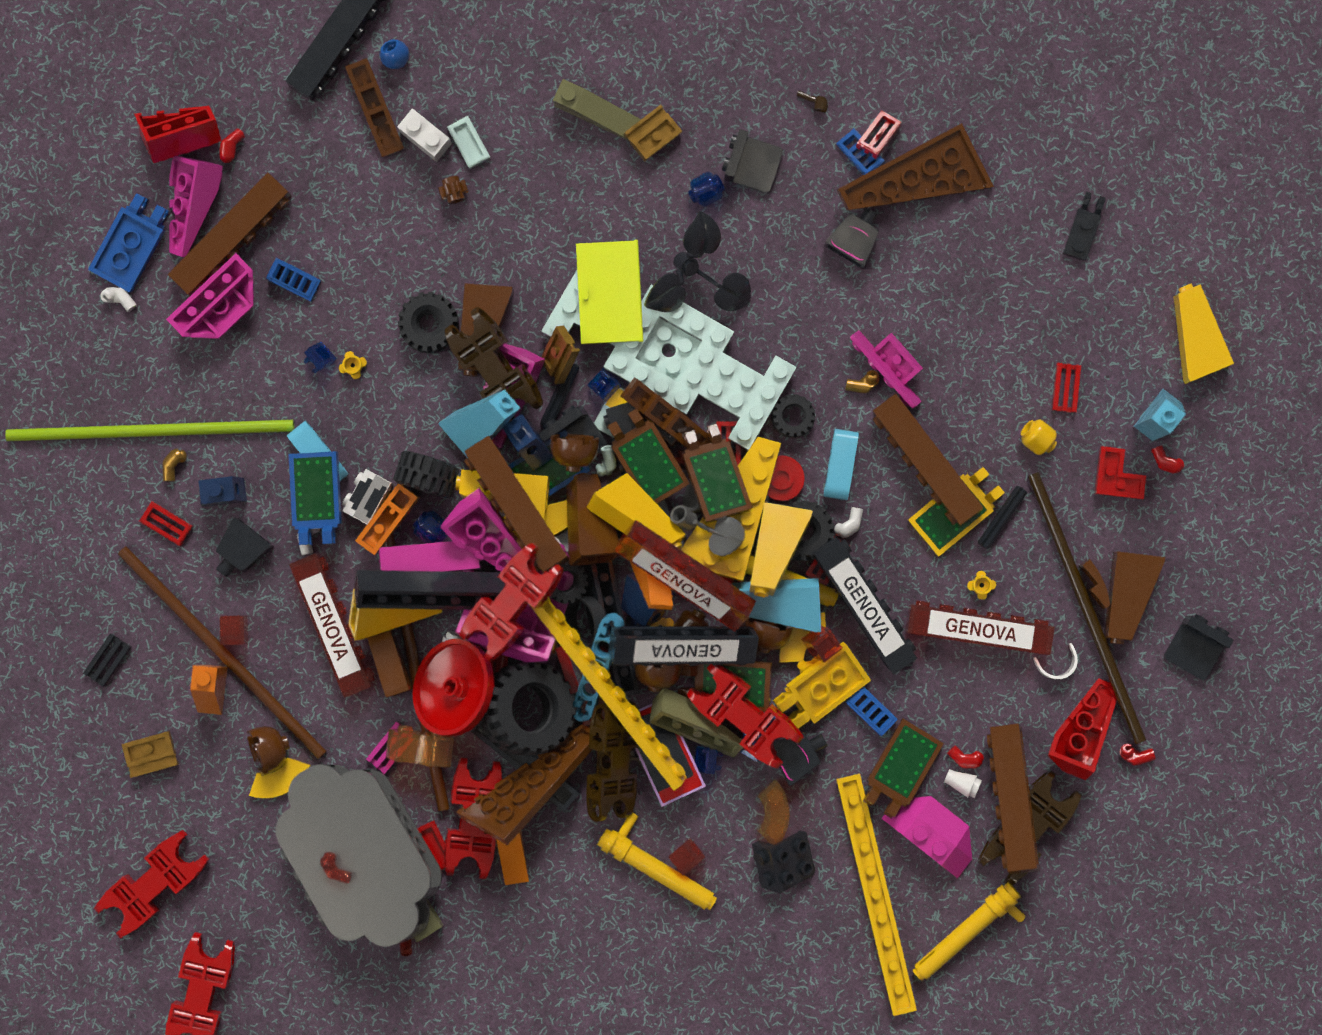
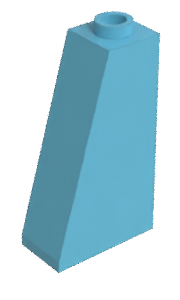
M1162 389L1134 427L1152 441L1171 434L1185 416L1183 405L1166 390Z
M503 390L456 410L438 424L466 456L465 450L488 435L493 440L520 407Z
M819 578L781 580L774 595H768V597H758L753 592H749L751 582H732L731 591H727L728 606L732 605L733 614L813 632H821Z

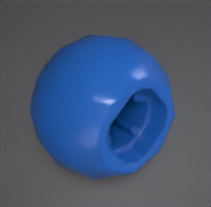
M394 39L385 42L379 54L381 62L390 69L404 67L410 55L405 43Z

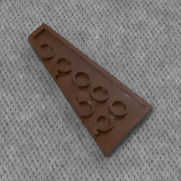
M961 123L837 189V192L846 210L850 211L994 187Z
M583 724L569 733L565 741H559L560 746L547 753L538 754L539 759L530 765L525 763L495 784V789L487 795H479L474 799V804L466 809L462 807L456 811L457 815L508 846L593 750L589 749L590 728Z

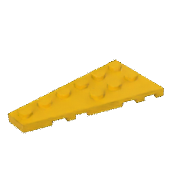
M757 437L738 465L752 505L751 511L731 516L744 527L745 539L742 545L729 555L718 556L709 548V539L712 533L696 526L674 558L673 563L743 582L781 443ZM703 517L700 520L702 524L715 529L717 521L705 524Z

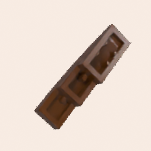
M364 58L345 66L381 156L384 157L404 149L368 59Z
M634 377L620 395L621 398L635 409L637 408L640 413L684 447H686L683 439L684 434L693 430L699 446L710 443L707 433L637 378Z

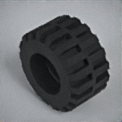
M402 451L393 480L396 483L442 498H450L459 469L455 465L412 451Z

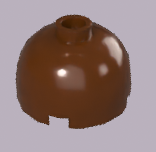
M561 434L551 436V454L558 464L566 466V471L580 472L581 467L589 466L597 456L599 448L598 437L594 439V436L567 434L565 439L560 438Z
M746 617L745 626H750L756 631L759 637L757 651L762 653H770V650H778L788 643L793 630L791 626Z
M635 664L637 679L642 684L648 686L647 689L652 692H661L662 689L675 685L680 679L683 670V664H676L674 666H667L665 664L643 666Z
M267 726L247 731V734L250 735L247 737L253 760L254 762H260L262 766L257 768L259 773L264 776L280 769L287 757L286 750L290 749L287 737L285 735L281 736L276 729Z

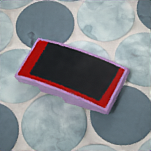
M652 704L639 709L641 719L645 724L653 728L655 737L661 744L666 745L670 751V756L683 767L687 776L683 784L673 790L640 746L635 748L658 800L663 807L706 785L684 738L650 723Z

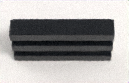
M110 633L83 674L104 687L131 646ZM115 641V644L108 652V654L106 655V657L104 658L96 672L92 673V670L94 669L98 661L101 659V657L103 656L111 642ZM119 646H122L123 649L101 679L99 677Z

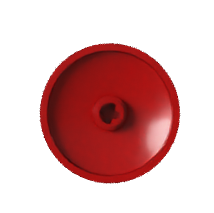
M462 639L446 640L431 649L422 660L414 679L413 704L418 719L429 731L442 736H459L474 728L485 715L493 695L494 674L491 662L484 658L486 653L478 645Z

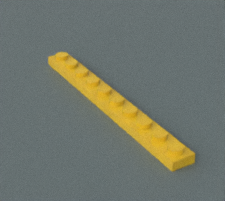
M550 597L541 608L531 606L671 788L675 790L680 787L687 778L683 767L673 760L666 745L661 744L655 737L653 728L645 724L641 719L638 709L627 701L624 691L613 683L607 669L601 667L595 660L593 651L585 647L580 640L579 633L565 621L564 614L554 607L550 602Z
M858 773L837 778L836 782L892 1015L896 1016L917 1011L868 805L863 802L865 792L861 776Z

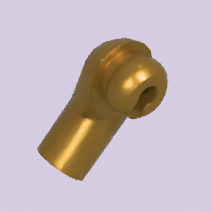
M870 370L859 381L847 379L845 390L868 393L879 383L878 372Z
M173 449L163 460L164 482L175 481V466L179 462H185L187 458L184 450Z

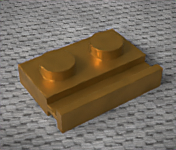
M659 105L623 135L630 141V144L641 158L646 161L679 136L682 130L671 116L665 112L663 106Z
M564 325L555 327L541 356L545 359L543 365L550 376L555 377V384L565 382L580 352L579 348L575 349V342Z
M170 731L121 744L127 767L130 771V778L179 765Z

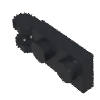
M1087 191L1084 194L1080 208L1077 209L1062 253L1084 262L1089 254L1101 218L1100 213L1105 202V197L1100 196L1096 202L1094 213L1086 211L1091 200V193Z

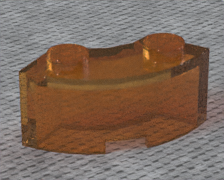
M398 725V729H389L386 758L396 762L416 763L429 767H451L454 738L438 735L433 732L414 731L412 726Z
M773 778L757 794L764 810L762 822L757 830L770 844L775 845L783 839L789 823V805L784 790Z

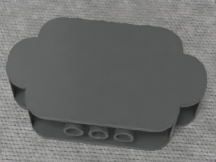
M333 764L314 765L299 773L289 786L288 800L291 808L280 816L276 825V837L282 848V857L287 863L290 862L292 865L294 878L299 884L302 883L306 890L305 896L311 905H315L319 912L317 917L321 924L327 926L331 934L338 939L352 941L367 937L372 943L383 947L409 941L420 934L426 928L430 918L427 900L433 897L439 890L442 882V872L389 779L376 770L349 771L341 765Z

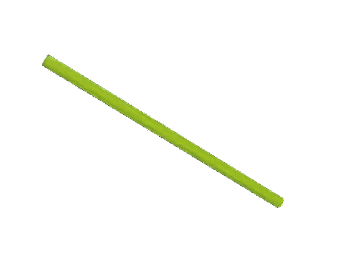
M294 420L6 429L5 436L6 441L291 432L294 430Z

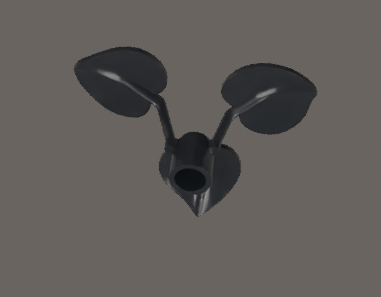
M699 211L694 221L687 228L683 237V246L687 253H678L673 261L678 276L674 273H667L660 277L647 295L644 303L646 308L660 312H673L683 304L686 297V291L681 286L684 284L683 274L685 276H692L696 273L719 288L714 295V301L719 308L725 311H736L749 303L751 299V286L749 280L743 274L731 273L723 279L721 285L699 270V264L695 258H701L703 253H714L721 242L720 229L709 215Z

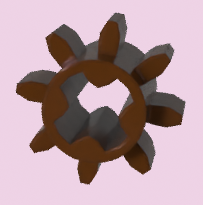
M459 176L443 179V186L438 187L442 200L447 199L448 204L464 201V194L469 193L465 180L460 181Z

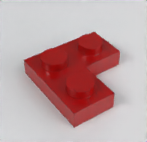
M1101 446L1099 449L1095 494L1143 500L1146 475L1123 473L1125 449Z

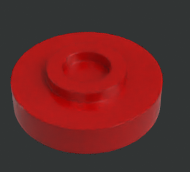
M782 455L777 456L767 496L775 501H787L794 498L801 491L804 485V472L801 465L795 459Z

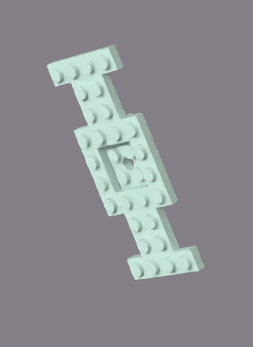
M577 270L542 329V333L549 337L552 336L556 326L564 325L568 333L574 324L580 326ZM651 284L641 301L643 342L609 343L615 346L606 361L604 368L628 382H631L634 377L685 415L689 412L698 395L704 397L739 417L728 439L749 450L796 367L775 356L763 376L726 355L723 351L734 331L685 303L673 312H660L646 308L644 303L649 291L653 287ZM667 344L673 345L676 349L675 355L665 357L662 354L663 346Z

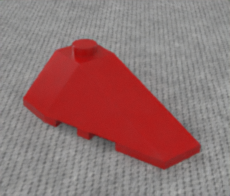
M1099 678L1054 734L1048 757L1063 772L1085 781L1095 772L1117 701L1111 683Z

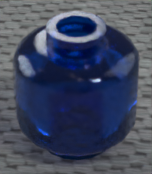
M707 171L691 180V190L688 191V194L694 204L698 202L701 206L707 207L722 198V191L725 190V187L717 173L713 174Z
M423 511L412 525L415 527L414 535L425 544L443 542L448 536L441 528L445 519L435 511H429L428 513Z

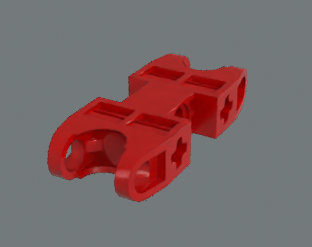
M534 543L524 547L508 562L498 575L507 585L494 601L489 597L481 598L468 614L460 630L459 636L465 641L475 632L483 631L486 633L489 641L488 651L484 658L489 662L494 661L507 651L524 631L525 628L516 620L529 604L534 608H541L555 591L563 575L564 569L558 564L542 575L535 570L534 561L538 547Z
M710 664L707 669L714 675L716 691L710 694L690 688L687 696L691 702L718 727L725 718L746 734L739 745L763 763L773 768H780L783 761L776 755L777 751L774 749V740L780 737L787 740L790 738L796 743H800L804 738L801 731L788 716L773 704L764 713L749 701L744 695L751 686L734 672L721 665ZM736 686H738L734 693L729 697V694L733 691V689ZM724 703V705L717 712V714H715L716 710L720 707V705ZM775 716L776 719L771 723V725L768 728H766L767 724ZM761 733L762 736H761V737L758 739V741L753 745L752 743L754 742V740H755V739L759 736V734Z
M461 757L453 777L450 802L452 804H462V807L466 809L475 803L474 799L479 794L487 795L494 790L495 784L502 780L500 761H493L492 770L488 772L484 779L475 780L469 774L467 758ZM457 792L474 793V794H464V793H457ZM460 818L459 829L447 828L444 848L446 875L453 876L455 866H458L459 861L465 857H471L477 861L479 879H486L494 859L496 839Z
M184 830L161 842L144 857L151 868L136 882L129 874L123 876L105 892L94 907L98 914L109 907H117L122 911L124 915V920L121 924L122 928L116 933L120 939L144 925L159 911L152 900L161 891L163 892L169 886L175 894L181 892L200 874L210 859L206 855L190 863L180 858L179 846L188 835Z
M194 933L183 955L178 975L179 978L190 980L185 1001L175 1000L171 1003L165 1035H181L183 1033L217 1035L222 1012L211 1009L213 996L211 995H214L216 987L225 989L229 986L235 960V941L227 940L224 950L220 951L216 958H211L203 952L201 943L202 933Z

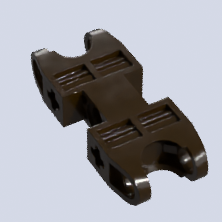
M475 307L471 310V315L474 319V332L471 336L464 334L462 331L459 332L454 325H449L445 328V336L451 351L463 369L466 370L475 365L488 384L487 388L479 392L483 399L503 389L513 400L521 399L525 403L529 402L534 409H539L543 406V399L538 386L524 364L513 369L499 349L509 341L497 323L483 309ZM494 337L493 340H491V341L488 342L487 344H484L485 342H487L488 340H490L491 338ZM521 378V379H520L518 382H516L515 384H513V385L511 384V383H513L514 381H516L517 379ZM515 415L510 419L509 422L516 418Z
M628 701L631 705L635 706L638 709L637 705L634 702ZM599 704L595 707L590 724L589 749L597 750L598 752L596 774L587 775L586 803L588 814L595 822L604 821L612 806L617 817H629L634 810L638 774L629 772L630 749L639 748V745L633 738H630L632 736L619 719L614 716V713L607 704ZM603 709H604V711H605V719H604V720L602 719V715H601ZM622 801H623V803H624V805H625V812H624V813L622 812V809H621ZM597 805H599V816L596 813Z
M1052 770L1046 771L1029 787L1030 797L1043 807L1042 809L1031 800L1036 842L1048 827L1059 834L1073 816L1082 796L1081 793L1075 790L1063 801L1058 802L1054 800L1050 790L1051 782L1056 774ZM1047 811L1050 812L1053 816H1055V817H1056L1058 820H1060V821H1057L1054 817H1052L1050 814H1048ZM1002 823L987 840L978 858V863L982 866H985L990 859L994 860L996 857L1005 854V846L1000 844L999 830H1002ZM1038 852L1039 859L1042 856V854ZM1009 873L1004 880V884L1009 882L1013 886L1027 873Z

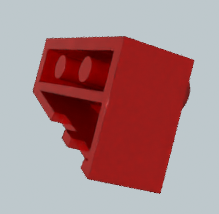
M210 106L181 108L179 113L165 114L164 110L156 111L157 115L142 116V113L134 114L141 138L153 164L222 141L216 118Z

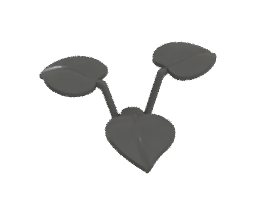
M689 480L690 484L687 485L683 497L684 506L679 505L672 510L670 515L671 521L682 531L683 529L692 530L698 526L712 533L709 539L710 550L718 556L731 554L742 545L745 539L744 527L733 517H724L718 520L715 529L699 522L695 513H700L701 509L691 480ZM686 535L684 536L683 541H681L682 547L687 541ZM680 548L673 555L667 554L668 566L682 575L689 567L673 563L674 558L681 550Z

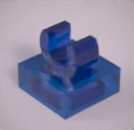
M322 342L310 346L304 352L307 356L304 359V363L312 362L315 365V368L312 370L313 373L332 365L337 360Z
M604 368L587 384L605 402L622 386Z
M696 747L695 764L699 772L715 774V770H721L722 766L716 765L717 757H723V753L707 747Z

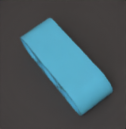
M306 420L287 435L300 453L331 452ZM339 462V479L341 481L348 475V472Z
M834 429L824 497L848 500L859 432Z

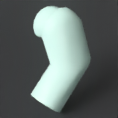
M606 445L601 448L604 460L595 467L600 477L610 475L617 466L615 454L611 448L612 445Z

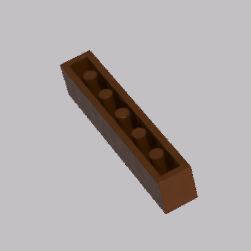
M267 172L167 275L191 296L234 254L237 253L239 255V249L245 243L249 245L257 237L256 232L261 227H267L273 221V215L277 210L282 211L289 205L291 194Z
M896 393L873 410L875 417L872 420L879 430L885 429L889 435L886 439L894 449L898 447L904 455L901 458L908 468L912 466L918 472L916 475L917 480L923 487L928 485L933 492L930 494L931 498L938 506L941 504L947 510L945 516L952 525L957 523L961 527L983 511L984 507Z
M489 435L465 450L464 452L468 457L464 460L471 472L476 470L481 477L477 481L483 491L489 490L494 497L490 501L496 511L502 510L507 518L503 521L510 532L514 530L517 532L520 538L516 541L521 549L531 543L538 547L534 561L535 570L537 572L542 571L543 573L549 572L555 565L561 566L569 561L567 554Z
M1019 723L990 727L991 734H987L988 748L993 749L994 758H990L991 772L996 773L993 791L994 796L999 797V805L996 806L997 820L1002 821V830H999L1000 844L1005 846V854H1002L1003 868L1007 869L1010 874L1040 871L1022 727Z

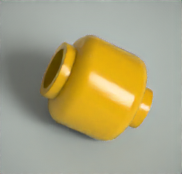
M1041 419L1029 421L1021 430L1022 444L1036 455H1042L1045 452L1050 453L1057 444L1055 441L1057 437L1056 431Z

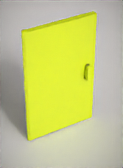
M638 240L576 244L581 344L643 342Z

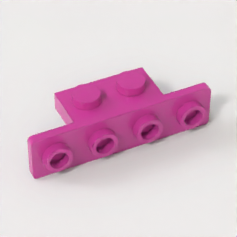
M859 330L851 335L850 338L853 341L852 345L860 353L863 352L869 365L874 370H879L884 376L885 383L900 394V400L906 406L914 409L921 400L906 383L923 369L922 366L893 333H890L876 347Z

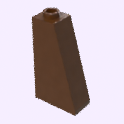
M465 283L461 331L468 336L473 334L474 319L472 318L471 310L475 307L483 309L501 329L513 297V287ZM494 337L491 338L490 340H488L487 342H485L484 344H487L488 342H490L491 340H493ZM458 362V370L464 372V376L478 377L480 372L475 365L464 370Z
M579 473L566 486L570 566L612 562L622 553L615 527L587 508L594 493L602 489L598 474L588 475L587 473Z
M1119 551L1113 552L1108 594L1110 606L1107 608L1104 630L1105 638H1110V643L1124 645L1125 640L1133 639L1165 563V557Z
M391 629L367 637L385 697H392L412 690V682L394 630Z

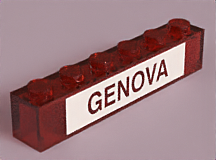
M637 520L623 533L614 550L734 632L749 618L756 603V600Z
M315 553L289 564L343 697L347 698L373 687L372 681L375 680L370 667H365L362 660L366 658L362 646H357L349 624L344 616L348 614L343 601H338L335 593L338 592V588L334 579L329 580L326 571L329 570V566L325 557H320L319 554Z
M917 600L915 605H909L905 633L1051 655L1055 627L1048 626L1049 621L1034 619V623L1025 622V617L1011 615L1009 620L1001 618V614L995 612H987L986 616L977 615L978 610L963 608V612L953 611L954 606L940 604L939 608L930 607V602Z

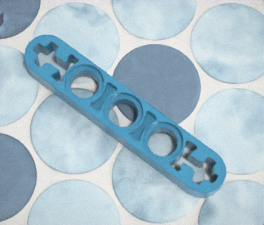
M610 613L602 619L591 648L595 655V660L606 668L608 672L612 660L608 652H603L599 648V642L606 641L609 643L610 635H607L610 628L608 624L610 621L614 622L615 627H624L623 619L615 613ZM584 674L575 696L576 701L572 705L573 708H576V715H573V717L581 722L587 721L592 717L600 698L597 691L595 694H589L585 690V684L590 682ZM585 700L589 701L585 707V710L587 712L583 714L581 712L582 709L580 707L583 705Z

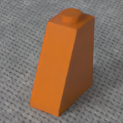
M193 665L190 691L198 713L222 715L228 667Z

